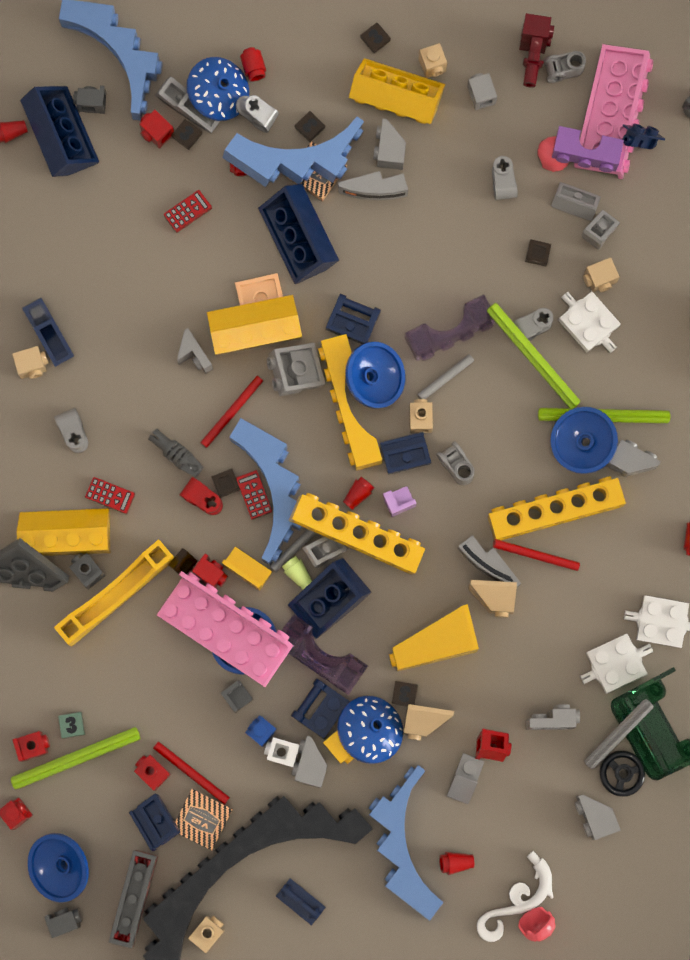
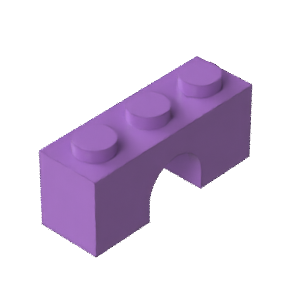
M559 126L552 158L561 163L574 162L584 168L592 166L599 168L603 172H616L624 140L602 135L599 146L589 150L580 144L581 130Z

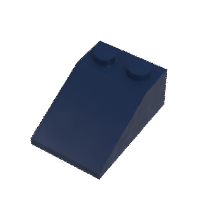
M342 558L333 561L288 606L315 639H317L357 607L372 592Z

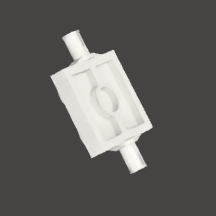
M566 292L561 298L568 304L569 309L558 321L586 353L601 344L612 353L617 346L609 337L621 325L620 322L593 292L578 301L569 292Z
M644 595L639 612L625 610L624 614L632 615L633 617L624 616V620L637 622L636 640L682 648L684 635L687 631H690V622H688L687 616L689 603Z
M625 634L588 651L586 655L591 663L592 671L580 675L583 684L596 679L602 685L605 693L608 694L646 676L647 672L642 664V657L653 653V649L650 644L637 649L632 644L628 634Z

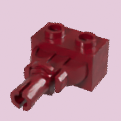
M528 13L525 15L519 50L529 51L528 58H524L523 66L525 67L523 85L525 87L534 88L536 86L538 71L543 67L544 63L542 60H539L540 53H545L546 46H551L554 25H551L552 17Z

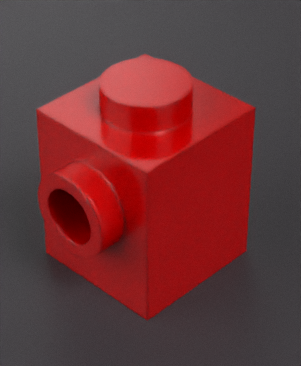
M156 110L146 113L139 124L142 131L140 133L147 142L152 141L159 149L172 137L171 135L174 132L173 126Z
M152 755L148 757L142 756L135 764L137 768L134 772L153 791H156L171 775Z

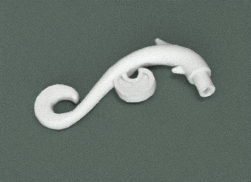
M534 851L527 858L533 863V868L536 870L535 879L539 878V887L536 893L529 900L523 901L521 899L522 894L530 896L529 887L521 882L514 884L509 892L510 900L514 906L491 910L478 919L477 932L483 940L495 942L502 937L504 932V925L501 920H497L498 925L494 931L487 930L485 923L489 918L522 914L539 906L547 895L551 899L553 898L550 867Z

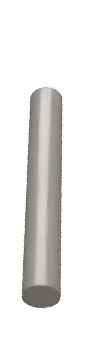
M468 354L418 393V397L420 399L428 398L474 362L472 356Z
M311 530L305 531L278 558L277 562H273L270 565V568L276 573L316 533Z

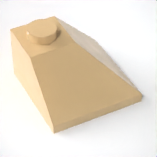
M470 581L468 590L489 613H495V617L508 618V614L514 613L517 582Z
M408 704L403 734H408L407 739L421 741V737L428 736L454 716V711Z

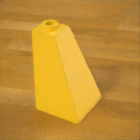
M468 604L459 607L392 648L393 653L389 654L391 666L396 667L397 671H402L476 653L479 647Z

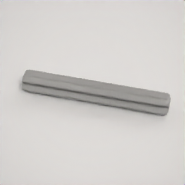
M644 699L585 759V764L589 768L594 769L653 709L652 703Z

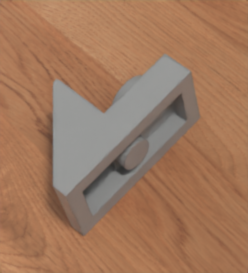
M602 210L584 229L582 238L600 250L606 239L614 232L620 222Z
M189 328L184 330L177 358L178 364L180 365L194 356L192 359L198 370L203 369L206 374L213 370L212 364Z
M323 537L303 547V550L313 566L319 569L326 562L346 552L347 548L345 545Z
M463 753L447 796L469 804L478 783L477 780L484 761Z

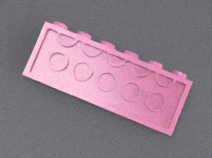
M602 44L580 137V144L584 148L589 150L597 148L602 135L622 139L627 132L623 124L631 126L634 123L639 124L637 119L638 112H642L644 106L642 95L643 92H647L649 80L646 78L648 72H651L653 68V59H650L649 51ZM623 143L616 172L604 173L617 174L618 179H623L624 173L629 171L630 160H627L629 152L632 153L634 147L626 146ZM574 163L575 168L603 172L597 167L584 168L579 166L578 163Z
M181 571L179 575L182 579L157 616L266 687L293 647L288 641L290 637L279 629L277 632L271 630L270 627L272 625L264 619L260 618L259 621L252 617L254 613L244 606L241 609L234 606L236 602L227 595H224L222 598L216 594L218 590L210 584L202 585L199 583L201 579L195 574L189 572L187 575Z

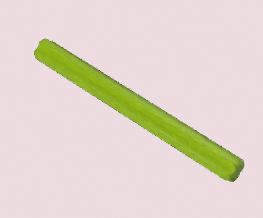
M497 303L492 304L487 309V313L565 404L570 409L578 406L580 403L579 398Z
M540 408L538 410V420L557 421L563 414L572 409ZM598 409L605 413L612 422H670V411Z
M136 727L15 775L11 777L12 786L16 790L126 746L140 740V733Z

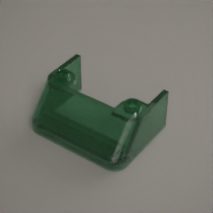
M674 667L618 696L611 702V710L619 724L644 699L650 701L654 706L626 736L636 756L641 761L646 774L653 780H660L690 765V739L678 740L658 703L666 695V689L661 679L675 672Z

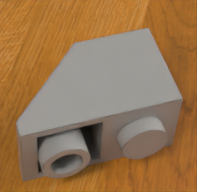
M382 119V126H377L376 139H380L379 147L375 146L373 159L377 160V167L403 170L406 142L387 119Z
M621 440L614 457L606 466L627 477L654 470L661 461L657 460V456L652 452H643L638 449V445L634 442Z
M307 736L306 740L301 739L298 753L302 755L300 762H295L292 775L296 776L295 781L321 788L327 764L312 737Z
M585 795L576 796L577 802H574L579 815L583 814L586 822L583 824V828L587 837L591 836L592 840H597L621 831L612 808Z

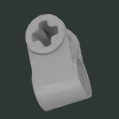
M573 51L545 58L543 65L547 68V81L555 83L580 76L585 69V55L580 51ZM572 61H578L581 65L579 67H574L570 63Z
M256 95L241 96L237 99L236 109L238 113L249 120L257 129L266 133L269 132L279 112Z
M499 156L495 159L492 167L495 200L517 198V184L514 177L513 163L509 157ZM499 165H503V168H506V170L502 172Z
M541 308L515 320L513 323L531 341L551 328L553 314L549 309ZM540 316L543 319L547 318L546 324L543 321L539 322Z
M73 408L54 416L65 443L71 451L75 453L84 452L88 447V439L77 410ZM76 437L79 438V444L77 445L74 444Z
M454 441L451 447L442 453L438 452L436 454L439 461L458 484L468 485L472 482L474 467L457 442ZM467 469L470 475L467 478H462L458 475V471Z

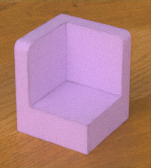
M403 487L394 492L390 490L383 493V499L391 517L416 507L417 503L415 499L413 500L408 487Z

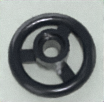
M616 751L608 755L602 762L600 779L605 789L611 794L620 797L630 796L642 787L645 780V768L642 761L635 754L628 751ZM617 758H627L633 761L636 766L618 765L614 760ZM608 766L615 771L614 774L617 779L616 788L607 779ZM621 769L627 772L625 778L619 775ZM638 773V779L634 786L623 790L624 783L629 782L633 775Z

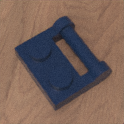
M340 293L327 323L326 330L338 335L347 334L348 339L360 344L368 343L381 309L376 307L372 309L347 299L346 295ZM344 306L369 316V322L341 311L342 307Z
M316 678L313 682V688L298 710L293 711L291 717L325 739L338 720L342 710L350 701ZM323 691L327 694L310 720H308L304 715L319 693Z

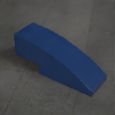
M42 298L22 307L55 367L74 357Z

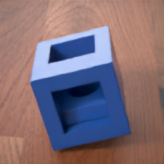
M259 715L250 724L245 733L263 747L277 729Z

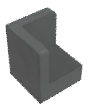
M240 680L221 692V695L235 713L253 700Z

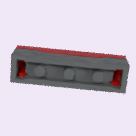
M133 850L109 943L128 948L134 947L157 862V855Z

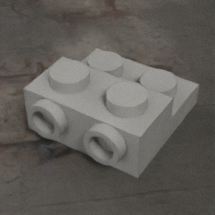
M315 343L278 348L268 354L267 367L269 370H273L272 386L274 391H278L279 396L296 394L302 390L319 388L325 385Z
M556 705L554 709L548 711V718L547 714L531 715V718L526 720V730L574 729L576 724L580 723V710L570 709V705Z

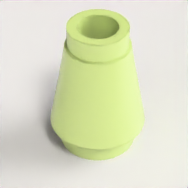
M294 556L282 565V568L285 570L283 573L301 587L302 590L312 582L305 565L297 556Z

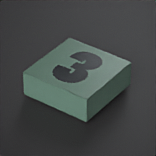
M82 712L58 716L62 739L85 735Z

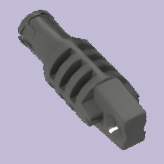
M155 429L152 432L159 440L152 435L149 436L148 440L163 451L164 457L180 470L187 472L193 477H197L204 467L189 450L178 441H171L159 429Z

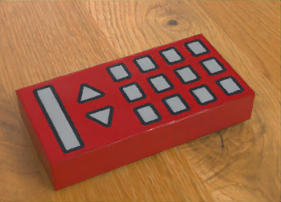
M197 190L165 212L164 217L175 232L178 233L211 210L212 206L201 191Z
M257 470L236 477L251 520L272 513Z
M93 477L85 498L127 514L135 493Z

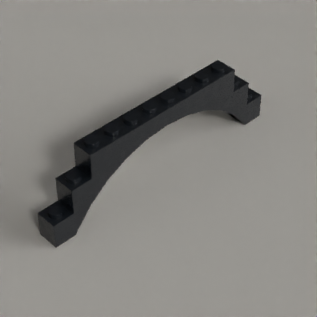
M279 796L275 797L267 804L270 808L264 814L259 811L250 819L252 824L245 829L242 826L233 834L235 838L229 844L226 841L215 849L217 854L211 860L209 857H206L197 865L200 869L195 874L189 872L180 880L182 883L180 887L176 890L173 887L162 895L165 900L158 906L156 903H153L144 911L147 915L143 920L160 941L157 942L154 939L144 948L147 952L143 957L145 960H180L184 937L193 914L204 896L227 870L248 855L273 844L295 839L325 838L356 844L372 830V827L355 808L352 811L347 808L338 816L340 821L337 823L320 802L309 804L303 810L305 815L302 817L285 796L281 799Z

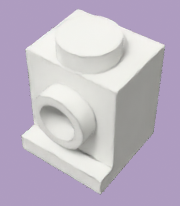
M273 737L272 742L267 741L264 754L268 755V761L294 767L300 745ZM279 748L286 750V754L282 757L277 755Z

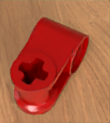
M194 477L189 480L179 494L183 499L209 515H217L223 509V503L219 496ZM210 500L211 502L214 501L217 505L209 507L207 503Z

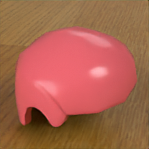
M556 136L547 137L538 146V157L542 167L552 172L561 171L569 164L558 162L555 158H552Z
M537 907L526 912L521 917L518 927L528 940L540 942L547 939L553 933L555 918L550 911L547 912L543 907Z

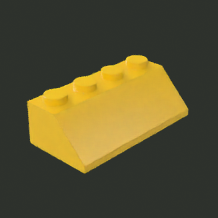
M364 58L354 74L349 98L354 99L355 102L360 104L373 105L378 110L394 112L400 117L407 116L422 124H431L441 100L445 84Z
M293 295L207 312L215 355L302 338Z
M109 508L20 512L17 539L21 538L43 556L111 553Z

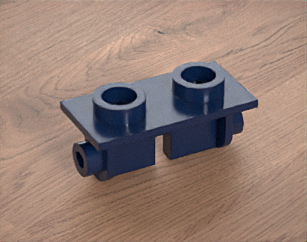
M636 123L633 126L623 124V127L627 129L626 134L622 138L626 146L651 150L656 147L658 140L665 141V138L658 134L659 130L652 126L644 128Z
M291 878L276 895L279 900L311 926L326 908Z

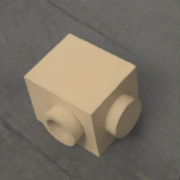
M440 43L419 50V62L425 78L436 77L446 72L447 60Z
M612 258L588 266L584 272L585 275H583L586 286L591 287L592 292L598 290L600 292L607 291L620 278Z
M38 346L12 353L18 375L21 379L27 377L30 379L42 376L43 372H47L45 366L49 364L45 351L41 352Z
M426 399L414 400V403H410L409 406L410 433H432V402H427Z
M207 915L188 939L203 952L207 953L225 931L222 928L224 924L214 915L212 918Z

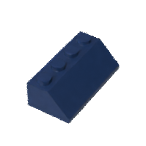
M67 86L34 87L20 100L52 177L69 176L99 163Z
M302 184L284 186L258 207L294 284L303 282L328 270L339 261Z

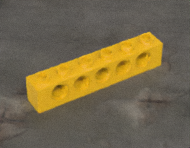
M609 476L599 479L598 484L590 485V482L578 485L576 490L569 491L568 488L556 491V495L551 497L544 494L535 497L533 502L526 503V500L513 503L511 508L505 509L504 506L491 509L492 513L488 514V521L494 540L502 541L621 508L626 502L619 479H612ZM600 491L603 493L604 500L596 501L593 497V492ZM579 497L583 502L582 507L573 506L571 499ZM558 503L561 506V512L553 513L550 509V504ZM530 509L538 510L540 518H530L528 511ZM507 516H517L519 523L517 525H510L507 522Z
M306 493V495L302 494L298 497L289 518L290 522L410 575L416 573L425 548L420 546L421 543L411 538H408V540L400 538L401 534L391 529L384 531L379 528L380 524L368 520L366 523L359 519L360 516L350 511H347V513L339 511V506L327 502L323 504L313 494ZM313 509L321 511L322 518L320 521L313 519ZM334 518H339L342 521V528L340 530L333 527L332 521ZM354 527L362 529L363 535L360 539L354 537ZM375 536L382 538L383 545L381 548L374 545L373 539ZM395 545H400L403 548L401 557L395 555Z

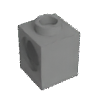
M483 73L473 75L468 80L467 88L475 110L495 105L497 95L490 74L483 75Z

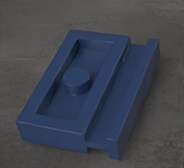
M423 432L380 443L388 475L431 464Z
M156 793L138 805L135 810L129 812L151 851L157 850L156 848L160 845H164L180 833L162 799Z

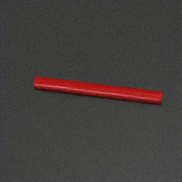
M259 376L253 379L200 443L205 448H208L262 384L263 380Z
M497 539L493 542V548L575 571H578L580 563Z
M159 741L153 749L224 805L230 799L228 795Z

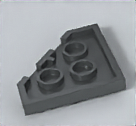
M21 538L0 550V583L12 584L13 588L30 589L31 586L43 587L44 591L51 592L68 583V574Z

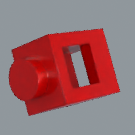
M205 553L192 570V573L214 588L217 586L222 587L229 576L222 571L224 567L215 560L209 562L210 557Z
M482 729L476 741L475 759L485 758L503 762L506 756H510L512 744L509 743V734Z
M41 731L12 739L20 762L48 754L47 748L50 747L47 735H43ZM30 741L35 742V748L33 750H30L28 748V743Z
M19 797L16 800L9 801L0 809V817L10 830H16L33 816Z

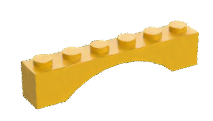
M347 334L322 340L321 348H318L321 361L325 360L327 365L324 373L326 381H331L333 389L330 390L332 402H337L339 410L335 412L338 423H343L345 429L344 432H341L344 444H349L351 450L350 453H347L350 465H355L356 471L382 464V457L377 439L361 427L353 416L347 402L345 372L347 361L352 353Z
M158 539L112 583L54 627L55 630L69 646H74L169 566L174 556Z

